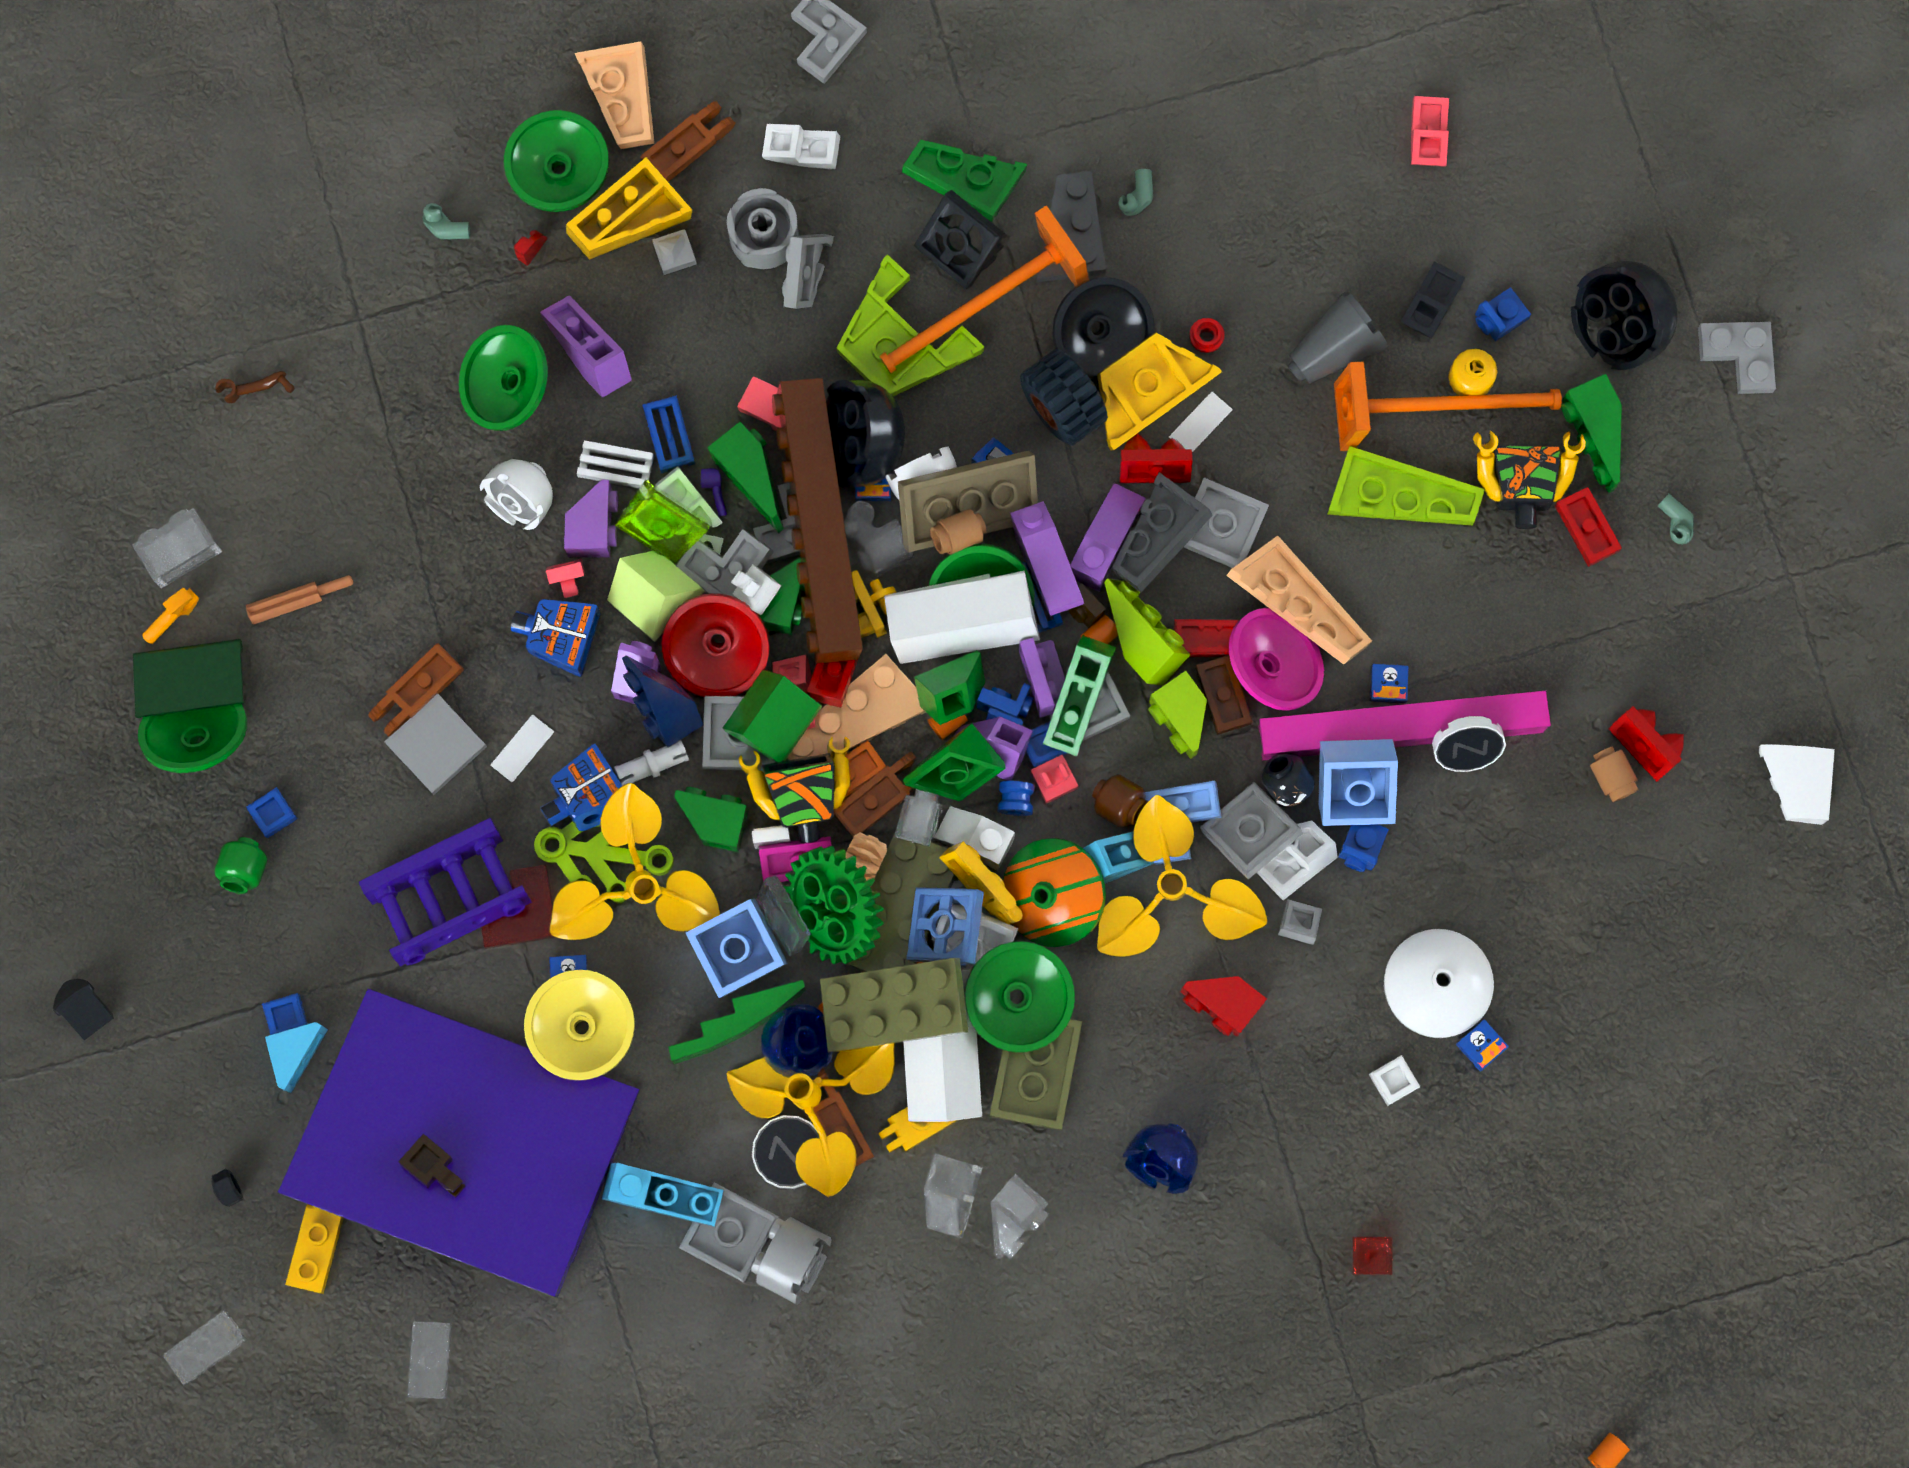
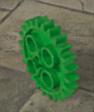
M821 846L799 855V860L791 863L793 870L785 874L791 883L783 886V889L790 894V897L783 900V903L791 906L792 911L786 914V918L795 919L796 924L792 927V931H801L800 943L803 944L809 941L810 953L813 954L820 951V959L824 961L830 958L832 964H837L841 961L843 964H847L867 955V951L875 948L873 941L881 937L876 928L884 925V922L876 916V913L884 910L882 906L875 904V899L881 896L880 892L872 891L870 888L875 882L874 878L866 880L864 877L867 867L857 868L856 856L846 859L845 850L841 849L835 852L833 846L824 849Z

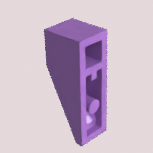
M570 295L540 312L541 317L583 378L602 398L632 381L624 351Z
M1113 484L1070 564L1077 582L1098 592L1101 591L1145 502V497L1118 484Z
M1044 501L1011 512L1016 541L1050 616L1083 605L1082 595Z

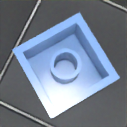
M1393 739L1320 741L1318 805L1323 826L1395 824L1398 759Z
M749 899L686 932L718 998L724 997L788 964L756 899Z

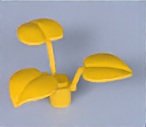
M627 783L611 795L604 806L600 821L602 834L610 845L619 847L628 844L635 865V871L631 872L626 878V890L605 892L600 895L598 888L588 881H573L566 884L557 893L553 902L549 928L552 936L566 940H581L602 933L613 919V911L605 902L607 899L624 898L627 900L632 897L638 903L647 904L662 894L655 904L656 914L665 927L675 931L692 930L720 915L717 899L706 881L696 873L686 870L675 871L667 878L666 888L659 886L657 880L648 871L643 870L635 843L646 844L652 841L660 831L662 817L654 800L635 784Z
M1155 795L1141 810L1135 824L1133 839L1138 854L1145 861L1154 862L1163 858L1166 871L1161 873L1157 881L1159 893L1145 909L1137 898L1131 896H1119L1111 900L1104 907L1099 920L1097 949L1101 953L1117 957L1132 956L1146 951L1156 942L1160 933L1158 921L1149 914L1162 899L1174 901L1183 897L1184 894L1208 904L1203 911V922L1207 930L1219 939L1234 940L1244 937L1264 927L1267 924V916L1256 894L1240 881L1233 879L1218 880L1211 888L1210 898L1187 887L1185 876L1180 871L1172 869L1170 857H1180L1190 849L1194 839L1192 823L1180 809L1167 802L1160 795Z
M895 1043L840 1051L834 1061L836 1071L844 1077L840 1080L821 1079L820 1077L812 1080L803 1073L792 1075L790 1069L783 1061L771 1057L757 1059L743 1067L728 1071L727 1079L736 1100L747 1112L755 1117L772 1118L779 1115L784 1108L785 1098L790 1099L798 1108L805 1110L820 1139L812 1138L801 1145L796 1154V1169L801 1179L807 1185L821 1192L826 1197H830L841 1191L849 1182L856 1166V1150L852 1140L843 1132H835L826 1137L825 1130L813 1110L821 1100L820 1087H843L850 1082L852 1089L861 1095H870L881 1091L889 1084L893 1076Z

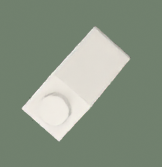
M950 806L934 839L949 847L964 841L966 845L973 847L979 853L983 864L998 871L1014 841L1015 832L984 816Z

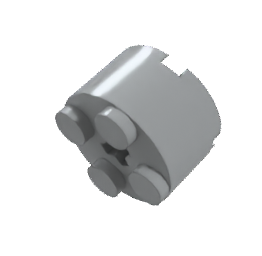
M753 189L743 193L733 207L730 208L727 215L730 244L734 254L744 266L757 269H771L787 261L786 248L790 243V236H799L796 211L787 198L785 199L771 189ZM766 226L767 231L760 232L759 227Z
M789 1217L786 1221L778 1218L769 1233V1238L772 1241L766 1253L761 1251L758 1254L751 1272L757 1274L756 1283L798 1305L802 1302V1299L798 1296L801 1290L809 1293L817 1280L827 1258L825 1254L821 1253L823 1245L825 1244L830 1247L832 1239L792 1217Z

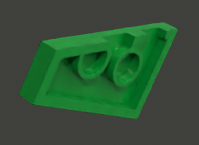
M920 140L904 163L902 173L943 196L948 191L953 190L992 222L1026 172L1027 164L1015 161L1014 165L997 161L995 156L984 154L983 157L963 153L960 148Z

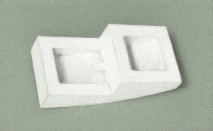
M767 124L762 157L766 160L796 166L836 169L840 135L837 131L803 130L800 125Z

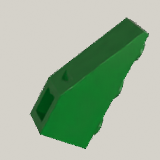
M1604 374L1568 390L1562 399L1561 409L1567 422L1573 423L1579 434L1577 435L1578 444L1580 436L1583 434L1586 443L1582 452L1589 454L1595 465L1593 466V473L1597 482L1601 486L1605 485L1608 493H1610L1620 483L1622 404L1607 375Z

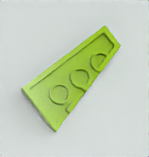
M1349 446L1327 515L1473 526L1485 489Z

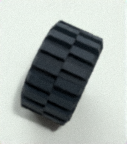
M1059 349L1052 350L1021 373L1020 382L1022 390L1031 407L1052 434L1067 445H1075L1107 421L1106 407L1095 385L1084 370L1069 355Z

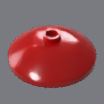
M704 594L684 602L670 616L662 636V654L668 671L682 687L702 697L736 696L749 689L762 670H765L769 658V636L760 616L752 611L745 602L725 594ZM720 634L724 637L725 642L718 644L714 642L712 636Z

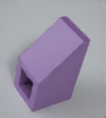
M601 480L565 513L564 549L568 557H611V547L617 546V525H611L612 512H618V491H612L609 480Z
M631 641L630 645L620 643L611 689L615 699L635 704L633 698L637 696L623 677V674L627 673L622 657L625 655L660 673L661 666L656 653L651 651V646L638 641Z
M1000 716L973 723L1005 762L1006 769L996 776L1006 781H1012L1024 759L1033 731ZM970 724L963 725V726L959 727L958 730L956 731L955 735L958 734L960 731H962L964 728H966V727H967L968 725H970Z

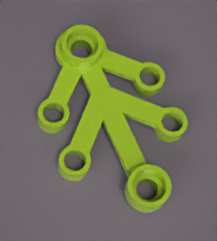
M572 821L563 829L548 827L540 831L536 836L534 849L538 857L547 863H557L570 882L586 880L593 883L588 876L581 875L569 855L584 857L607 888V892H611L617 885L623 886L624 891L626 890L625 882L617 879L605 861L634 865L630 851L627 848L608 846L609 843L604 838L602 831L587 842L573 841L583 831H579ZM550 840L559 841V848L554 852H550L546 848ZM654 845L647 851L637 850L641 864L650 873L662 876L671 871L674 865V858L667 847ZM659 855L666 858V864L661 868L653 865L654 858ZM624 898L610 899L614 903L626 901Z

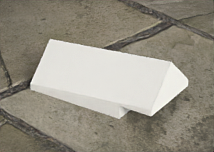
M1025 571L990 577V574L884 596L890 641L900 664L1019 644L1020 641L1033 638L1034 641L1040 640Z
M972 969L961 970L964 994L966 982ZM968 1015L967 1033L903 1042L909 1122H948L982 1117L977 1031L972 1026Z

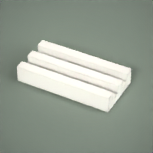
M584 440L577 476L596 481L609 480L613 484L647 490L654 455L650 452ZM591 452L598 454L645 462V464H634L613 459L591 456L590 454ZM588 464L636 472L641 473L642 478L587 469Z

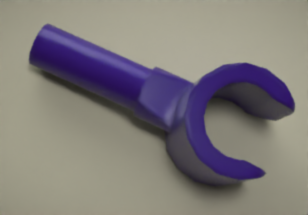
M715 468L701 469V488H713V497L718 516H726L727 511L721 489L722 478L719 471Z

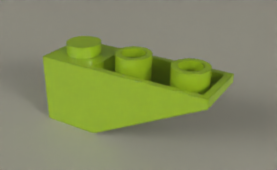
M1107 578L1104 583L1124 659L1146 684L1163 686L1190 656V653L1182 646L1184 640L1174 630L1167 629L1160 621L1162 619L1161 614L1151 605L1144 604L1138 597L1139 591L1125 580Z

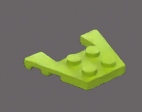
M887 254L880 264L877 275L871 281L859 309L856 310L837 346V353L866 381L882 386L892 396H895L981 355L984 352V346L966 328L961 326L938 349H934L930 344L895 366L896 371L890 374L879 356L884 352L888 355L917 336L918 333L887 304L910 281V275Z

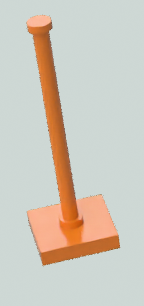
M1047 205L1035 212L1039 235L1047 245L1045 246L1046 251L888 355L885 352L879 357L890 374L896 371L895 366L1053 262L1056 265H1061L1074 286L1089 280L1086 261Z
M1350 362L1334 382L1340 451H1348L1349 446L1357 448L1371 431L1369 413L1550 407L1551 410H1559L1562 403L1560 389H1550L1549 393L1368 399L1364 362Z

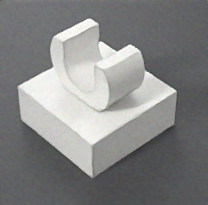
M753 564L746 574L739 570L731 582L737 586L733 595L748 604L752 611L760 615L763 614L781 587L772 577Z

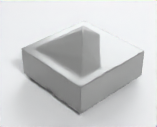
M685 229L652 240L664 275L697 264Z
M1287 899L1278 935L1313 945L1317 936L1322 909Z

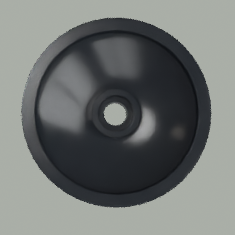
M1112 277L1092 278L1070 290L1058 306L1052 331L1054 347L1069 355L1084 370L1093 383H1098L1097 374L1154 333V318L1146 298L1133 285ZM1098 321L1100 325L1099 331L1093 334L1091 326L1094 322Z

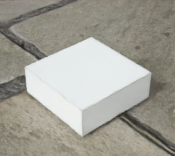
M782 825L758 828L752 831L755 849H759L760 845L791 842L789 829Z
M1402 1055L1369 1074L1387 1106L1420 1088Z

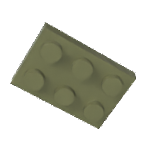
M1070 1019L1064 1031L1053 1042L1040 1049L1029 1052L1002 1050L989 1117L1062 1131L1082 1021Z

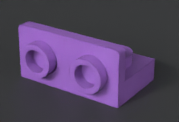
M1033 638L1020 641L1019 654L1028 683L1031 685V692L1039 717L1051 715L1054 713L1065 681L1054 642L1049 640L1035 644Z

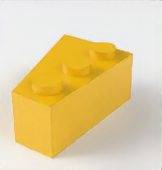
M645 157L566 224V234L590 260L691 219L692 209Z

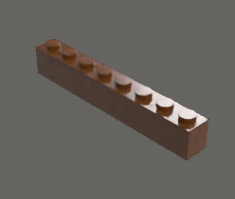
M823 379L780 381L777 394L772 395V408L774 416L780 415L781 428H777V442L779 449H785L786 461H782V476L784 483H790L791 495H787V511L789 516H794L796 528L792 529L791 536L793 549L799 550L801 562L796 565L798 583L805 586L806 597H802L801 605L804 619L809 618L811 631L806 633L808 652L815 654L816 664L857 660L861 655L863 646Z

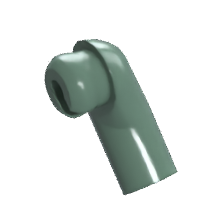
M1150 169L1136 170L1135 190L1127 194L1126 197L1122 195L1119 199V208L1127 216L1138 215L1153 201V181Z
M430 203L424 207V215L422 217L424 225L435 237L441 240L470 239L469 222H451L442 212V207L436 203Z
M1668 494L1657 507L1671 518L1670 536L1673 542L1681 545L1687 544L1691 541L1694 534V516L1671 494Z

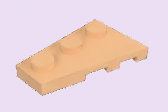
M642 42L574 53L620 149L654 144L645 47Z

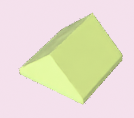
M658 550L619 559L607 600L655 642L663 634L673 612L684 602L702 595L705 591Z

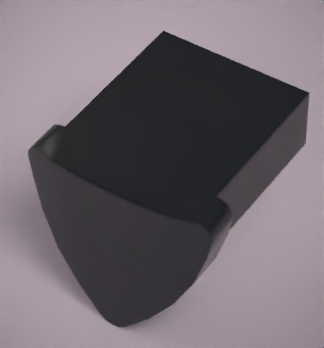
M72 979L64 982L55 997L53 1011L58 1016L62 1015L81 1038L86 1040L114 1019L112 1012L93 991L94 987L88 981Z

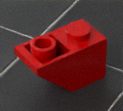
M1239 976L1188 981L1180 991L1185 995L1183 1002L1197 1013L1204 1010L1214 1018L1211 1024L1226 1036L1232 1033L1238 1037L1267 1000V998Z

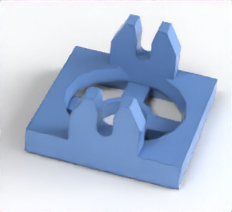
M916 887L907 960L930 962L960 958L961 968H966L967 964H975L984 891L978 889ZM940 902L939 910L933 913L931 918H927L931 909ZM952 903L964 906L967 913L966 920L956 919L955 915L951 913ZM942 915H947L950 919L949 929L946 933L939 935L936 931V922ZM924 930H929L931 935L935 937L934 951L927 944ZM955 931L964 932V939L959 946L946 953L948 938Z

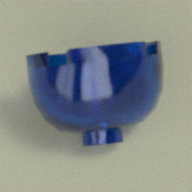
M797 1004L788 1006L770 1017L763 1027L760 1040L762 1054L772 1070L786 1078H790L798 1073L814 1077L820 1074L818 1072L823 1067L829 1065L833 1052H828L825 1024L820 1018L824 1015L819 1009L809 1004Z
M1172 1123L1167 1125H1147L1133 1136L1123 1153V1158L1127 1157L1124 1165L1132 1175L1153 1188H1156L1157 1182L1169 1186L1167 1192L1172 1194L1187 1191L1198 1168V1151L1192 1140L1187 1136L1186 1131L1182 1127Z

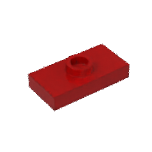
M1174 619V631L1184 640L1182 646L1190 653L1189 657H1225L1229 655L1231 632L1239 620Z

